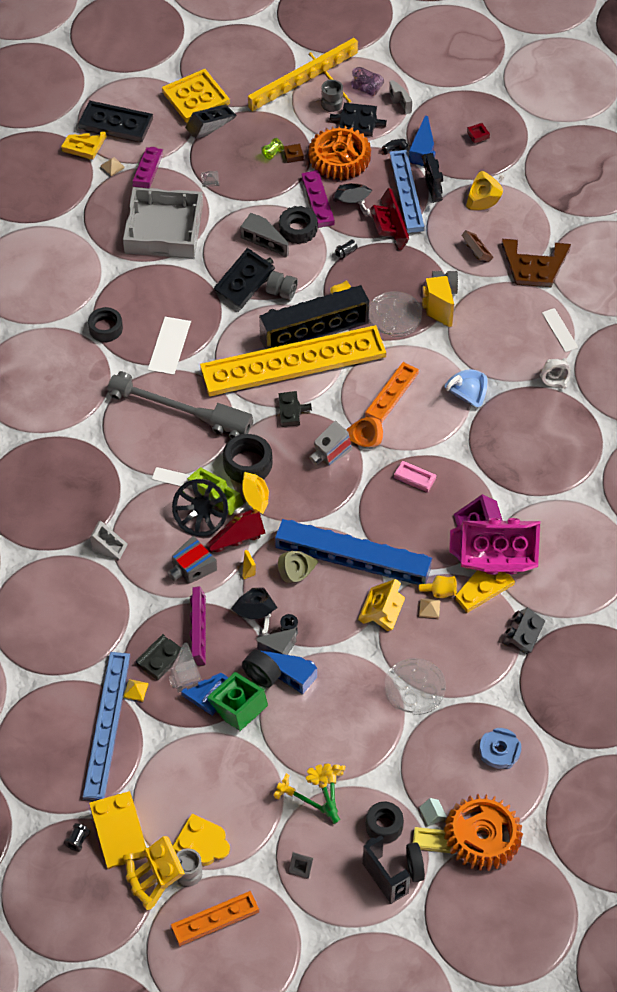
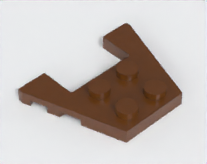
M502 238V248H504L506 259L509 261L515 284L551 288L570 251L571 244L555 243L554 257L517 254L518 240Z

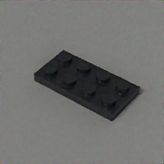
M89 100L78 123V127L83 130L97 133L106 132V135L143 142L153 121V114Z

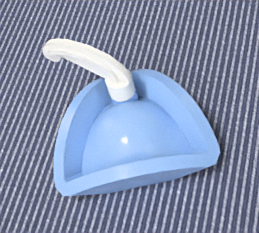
M463 370L453 375L446 382L445 388L466 403L480 407L483 404L487 391V376L477 370Z

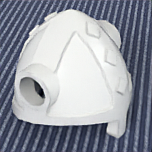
M565 358L562 360L548 359L542 369V373L539 375L546 385L551 387L562 386L565 389L567 388L566 383L571 376L570 365Z

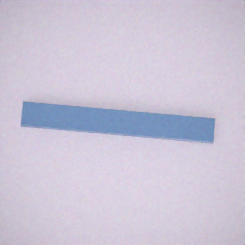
M110 652L83 800L97 801L104 799L106 795L130 662L129 653Z

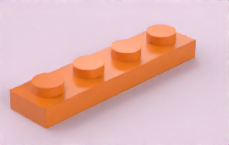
M402 362L366 410L365 417L377 418L382 424L417 377L419 369Z
M248 891L171 924V929L178 945L182 946L259 913V907L251 891Z

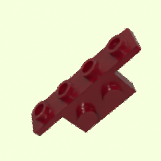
M387 188L380 199L382 206L373 205L370 211L379 235L394 237L398 250H402L409 241V235L392 189Z

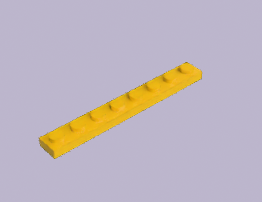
M352 38L248 95V108L254 111L308 80L315 78L324 71H328L337 64L353 57L358 53V41Z

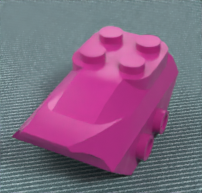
M489 518L488 521H463L460 526L450 530L449 552L458 558L461 567L484 571L492 575L498 574V572L513 575L517 574V572L537 568L539 562L540 521H520L518 518H508V521H500L499 518Z

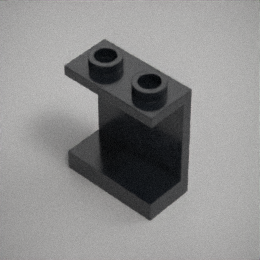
M381 835L376 839H369L364 844L362 864L389 903L392 904L409 894L410 875L405 869L393 877L389 876L378 860L383 857L384 838Z

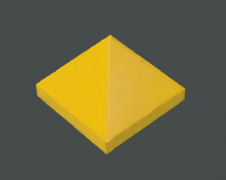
M129 679L123 698L143 702L149 684Z

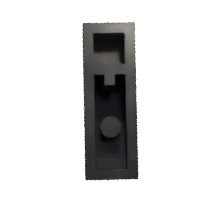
M226 104L192 113L185 128L191 136L197 139L208 136L236 118L237 115Z

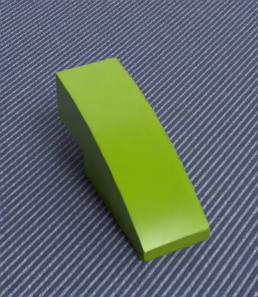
M202 467L187 478L188 481L194 479L209 480L220 487L226 496L228 514L230 516L237 508L244 505L239 492L228 487L224 479ZM197 484L199 492L204 495L208 485ZM214 488L209 495L213 500L221 497ZM223 501L215 504V506L223 511Z

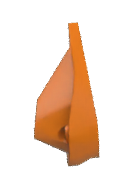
M362 418L346 429L349 433L350 441L360 446L376 447L381 444L383 439V427L377 418Z

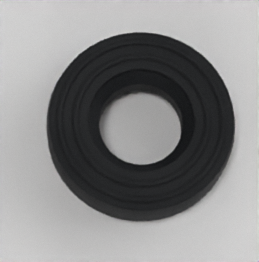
M409 843L406 845V857L410 877L413 882H420L425 879L422 852L418 843Z

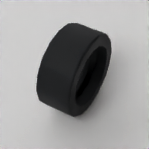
M109 307L94 310L88 318L90 335L99 342H110L117 339L123 330L121 314ZM105 319L116 322L114 327L107 330H100L95 327L97 322Z
M252 650L242 661L244 672L250 679L262 687L270 688L281 676V670L277 663L270 656L259 650Z

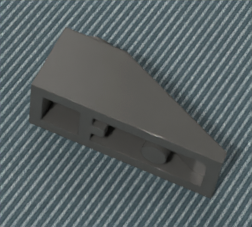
M250 213L240 226L241 238L287 257L289 255V243L266 218Z

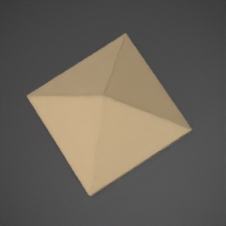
M113 157L103 163L101 168L110 176H113L123 170L125 166Z
M421 599L419 617L439 619L440 600Z

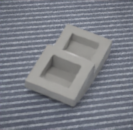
M390 80L389 94L393 103H401L405 114L412 113L411 97L401 85L394 80Z

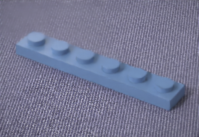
M407 150L391 151L390 161L407 233L424 231L425 226Z

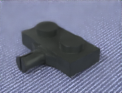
M297 391L278 393L282 427L300 425L301 412L312 411L311 403L300 405Z

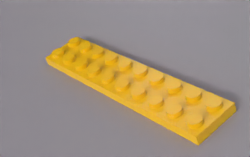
M374 325L201 363L200 369L208 395L214 396L385 358L387 353L377 326Z

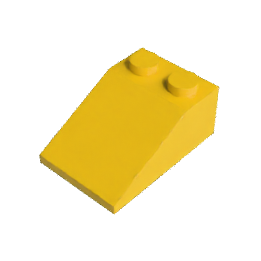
M130 791L89 803L107 869L126 864V861H123V855L144 851L146 845Z

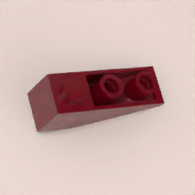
M252 509L237 514L206 544L207 549L213 552H220L226 546H238L244 540L261 538V535L266 533L260 511Z

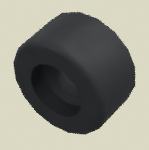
M387 801L372 805L367 812L365 822L366 832L369 837L376 839L382 835L384 844L397 840L402 834L404 825L403 813L400 808L394 803ZM385 817L392 820L393 824L390 827L384 828L377 825L376 821Z

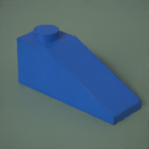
M426 115L409 150V162L420 166L424 164L422 155L427 153H433L434 157L436 155L430 122Z
M261 651L270 656L279 666L281 676L278 679L301 694H304L316 680L317 667L312 661L298 656Z

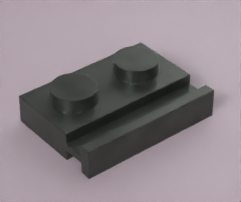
M162 634L136 660V664L140 665L143 670L156 680H159L185 654V650Z

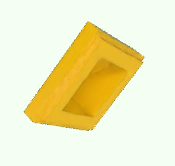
M247 550L244 551L243 579L250 578L256 574V564Z

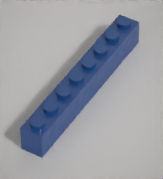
M282 519L275 537V548L299 551L316 559L415 585L427 583L432 566V557H428L425 554L409 552L406 549H397L387 544L374 543L370 540L355 538L348 534L335 533L332 530L316 528L313 525L297 523L294 520Z

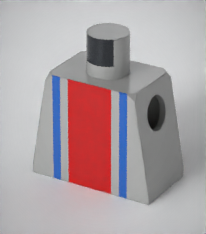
M335 420L314 441L316 452L309 458L315 465H318L322 460L328 465L336 462L352 450L348 431Z

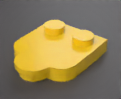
M191 814L173 845L176 854L178 851L187 848L197 851L201 857L202 866L212 864L215 859H224L230 852V845L226 841L224 829L195 814Z

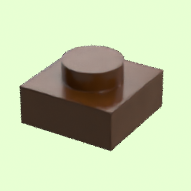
M300 144L284 146L287 163L304 160Z

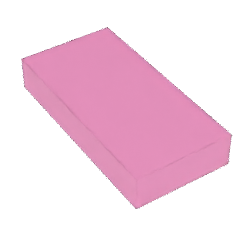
M402 461L394 473V478L429 492L436 480V475Z

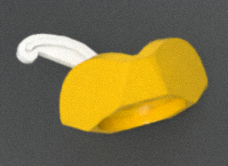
M480 171L470 189L466 207L471 210H484L494 206L503 194V188L500 183L505 178L504 174H501L499 179L496 180L488 173Z
M244 472L242 489L247 502L233 513L238 514L246 508H253L263 514L268 505L269 490L265 480L255 474Z

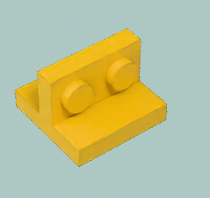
M393 579L370 588L358 620L363 624L374 621L386 631L393 630L405 597L398 593L401 583Z

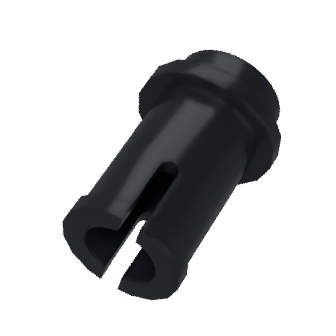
M351 239L342 246L338 245L335 249V255L340 259L346 258L347 254L356 250L358 246L355 244L351 247L350 245L355 243Z

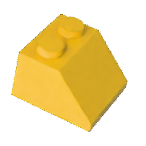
M448 277L426 278L425 286L422 287L424 296L422 298V307L426 308L428 316L448 327H452L454 301Z

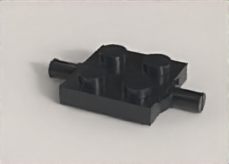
M344 102L340 115L330 113L329 121H339L340 128H345V126L349 130L353 128L354 132L359 130V134L363 133L364 136L373 137V131L376 126L386 127L387 120L377 119V106Z
M427 153L422 155L425 180L432 202H440L443 200L441 195L443 193L441 185L443 174L439 172L438 159H435L433 153Z

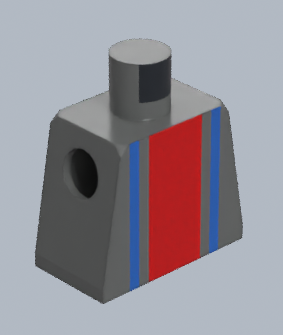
M192 536L172 555L174 567L168 571V575L173 581L183 576L188 583H192L217 571V560L195 536Z

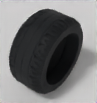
M241 434L228 441L223 450V467L226 474L232 480L242 484L244 472L255 474L262 479L269 475L273 465L272 449L265 439L255 434ZM242 452H254L263 458L259 463L252 466H242L233 461V458Z

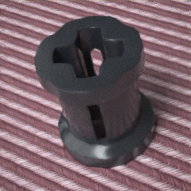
M292 614L282 616L280 620L281 632L295 628L297 636V617Z
M74 823L73 831L69 838L65 839L64 844L71 850L80 852L82 850V843L86 836L90 835L91 831L79 823Z

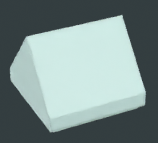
M429 798L419 807L428 826L447 818L437 799Z

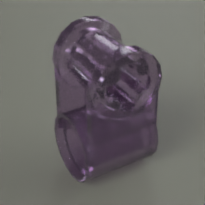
M362 67L354 68L352 71V87L371 96H375L384 84V79L381 75Z

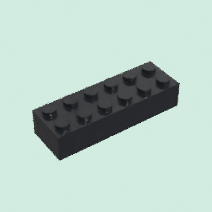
M362 285L273 312L259 315L260 340L264 348L269 349L329 336L369 324L370 300Z

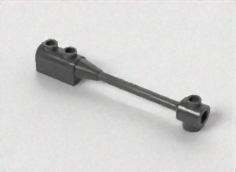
M119 371L117 375L114 374L108 384V392H111L110 396L116 400H120L121 396L127 398L130 394H134L193 414L213 427L212 431L221 435L225 431L230 433V438L241 434H249L254 422L252 414L218 402L214 410L195 408L133 387L132 376L123 371Z

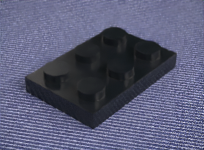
M246 248L215 285L214 289L242 309L269 277L271 272L274 271L275 267L249 248Z

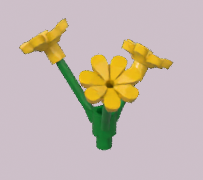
M327 763L324 764V767L321 764L316 765V770L313 768L307 770V782L319 785L322 788L326 803L322 806L296 792V789L289 786L290 775L287 773L282 783L279 782L276 789L278 790L274 792L273 796L279 800L281 795L285 793L291 797L294 795L317 808L322 813H325L334 824L340 821L335 802L334 784H336V776H342L346 766L333 765L331 767V764ZM327 783L330 784V797L326 788Z

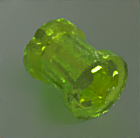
M273 138L270 144L261 148V151L268 160H271L276 153L284 150V145L278 138Z

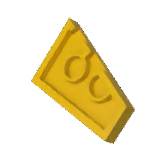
M477 570L456 594L455 600L466 613H469L515 584V580L505 572H498V574L492 575Z

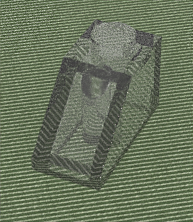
M187 643L182 645L171 668V676H169L172 688L176 687L178 693L185 688L188 690L197 686L198 682L201 681V676Z

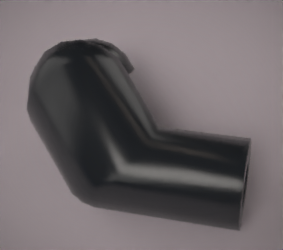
M403 138L395 139L383 145L382 150L384 153H388L398 146L400 150H404L408 147V144Z

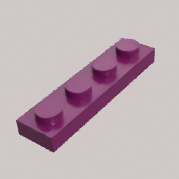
M146 147L133 178V187L150 189L163 156V149Z
M319 171L301 173L311 209L318 218V228L335 225Z
M197 586L192 587V595H190V604L192 606V612H190L192 624L190 639L192 647L189 648L191 659H194L197 665L201 666L206 665V595L201 587Z

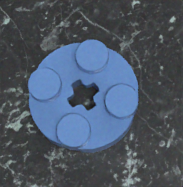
M505 728L493 729V731L488 734L485 733L481 738L479 748L481 760L494 768L510 769L520 757L521 743L512 731ZM503 745L505 751L499 752L495 747Z

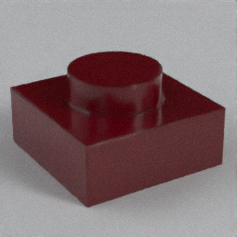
M483 123L467 127V133L474 144L490 139V133Z

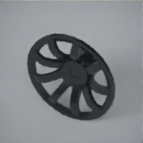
M194 479L184 483L176 491L172 502V512L175 521L182 530L193 536H208L218 531L224 525L228 515V502L224 492L215 483L205 479ZM197 484L208 485L204 495H201ZM192 485L196 497H191L183 490ZM214 488L221 497L213 500L209 497L211 490ZM181 495L184 499L191 502V505L177 506L179 496ZM223 501V513L214 509L215 504ZM191 510L192 513L181 521L178 511ZM210 514L222 518L216 527L210 519ZM196 516L197 520L194 531L188 528L186 524ZM205 518L210 530L200 532L201 522Z

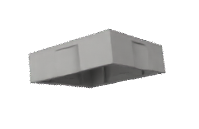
M133 187L130 215L126 222L123 238L125 254L195 259L203 210L202 192L185 190L167 191L157 188Z

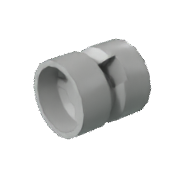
M189 848L178 851L176 855L185 873L177 880L178 883L187 887L198 884L203 875L199 853Z

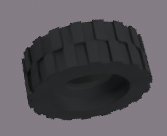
M289 207L280 215L279 232L286 241L293 244H301L311 241L316 236L318 218L314 211L308 207ZM301 220L307 223V227L304 229H293L290 227V223Z

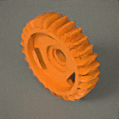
M332 126L331 130L325 128V132L320 131L319 135L315 134V137L312 138L308 151L309 161L312 164V168L318 170L321 176L326 174L327 179L331 176L333 180L335 178L342 180L344 177L348 180L349 176L355 178V174L360 175L361 171L365 172L371 160V145L363 133L359 134V130L354 132L353 128L349 130L346 126L345 128L338 126L336 129ZM353 146H355L360 151V155H358V153L355 152ZM343 148L344 151L338 152L336 149Z
M479 794L476 795L475 800L469 796L467 801L462 798L460 805L456 803L454 808L449 811V816H447L444 832L446 833L444 839L447 840V847H452L450 853H457L456 860L464 859L463 865L469 862L471 863V869L478 865L480 871L483 866H486L488 871H490L492 865L498 869L500 863L505 866L507 860L512 861L514 855L518 853L523 837L521 832L522 825L519 824L520 818H514L516 811H509L510 804L506 807L503 806V799L498 803L495 796L492 800H489L487 794L484 796V799H480ZM481 812L466 820L463 818L465 815L469 813ZM502 825H506L510 842H502ZM480 830L486 831L488 838H479L477 832ZM464 842L473 846L474 848L478 849L483 853L476 852L470 849L464 844Z

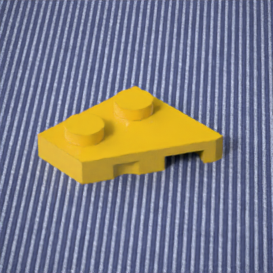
M100 132V135L90 136V133L68 135L61 146L62 151L93 160L106 138V132Z

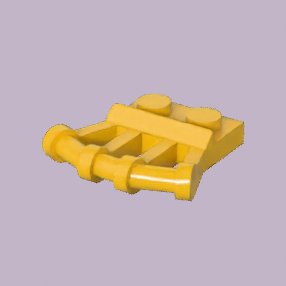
M167 836L161 837L142 852L123 855V861H126V880L132 886L133 896H137L143 902V907L146 910L152 909L164 890L185 874ZM147 858L148 861L135 870L134 860ZM152 869L153 875L140 884L138 879ZM157 882V886L149 897L145 891Z

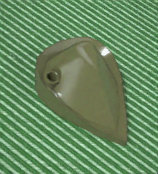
M289 551L281 554L278 558V570L283 581L295 583L306 578L319 561L302 552Z

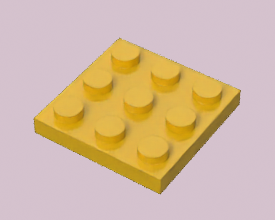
M202 69L162 87V93L186 123H188L193 112L230 104L229 97L206 69Z

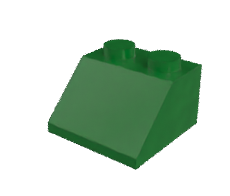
M236 672L207 697L224 721L239 731L244 729L268 706L264 689Z

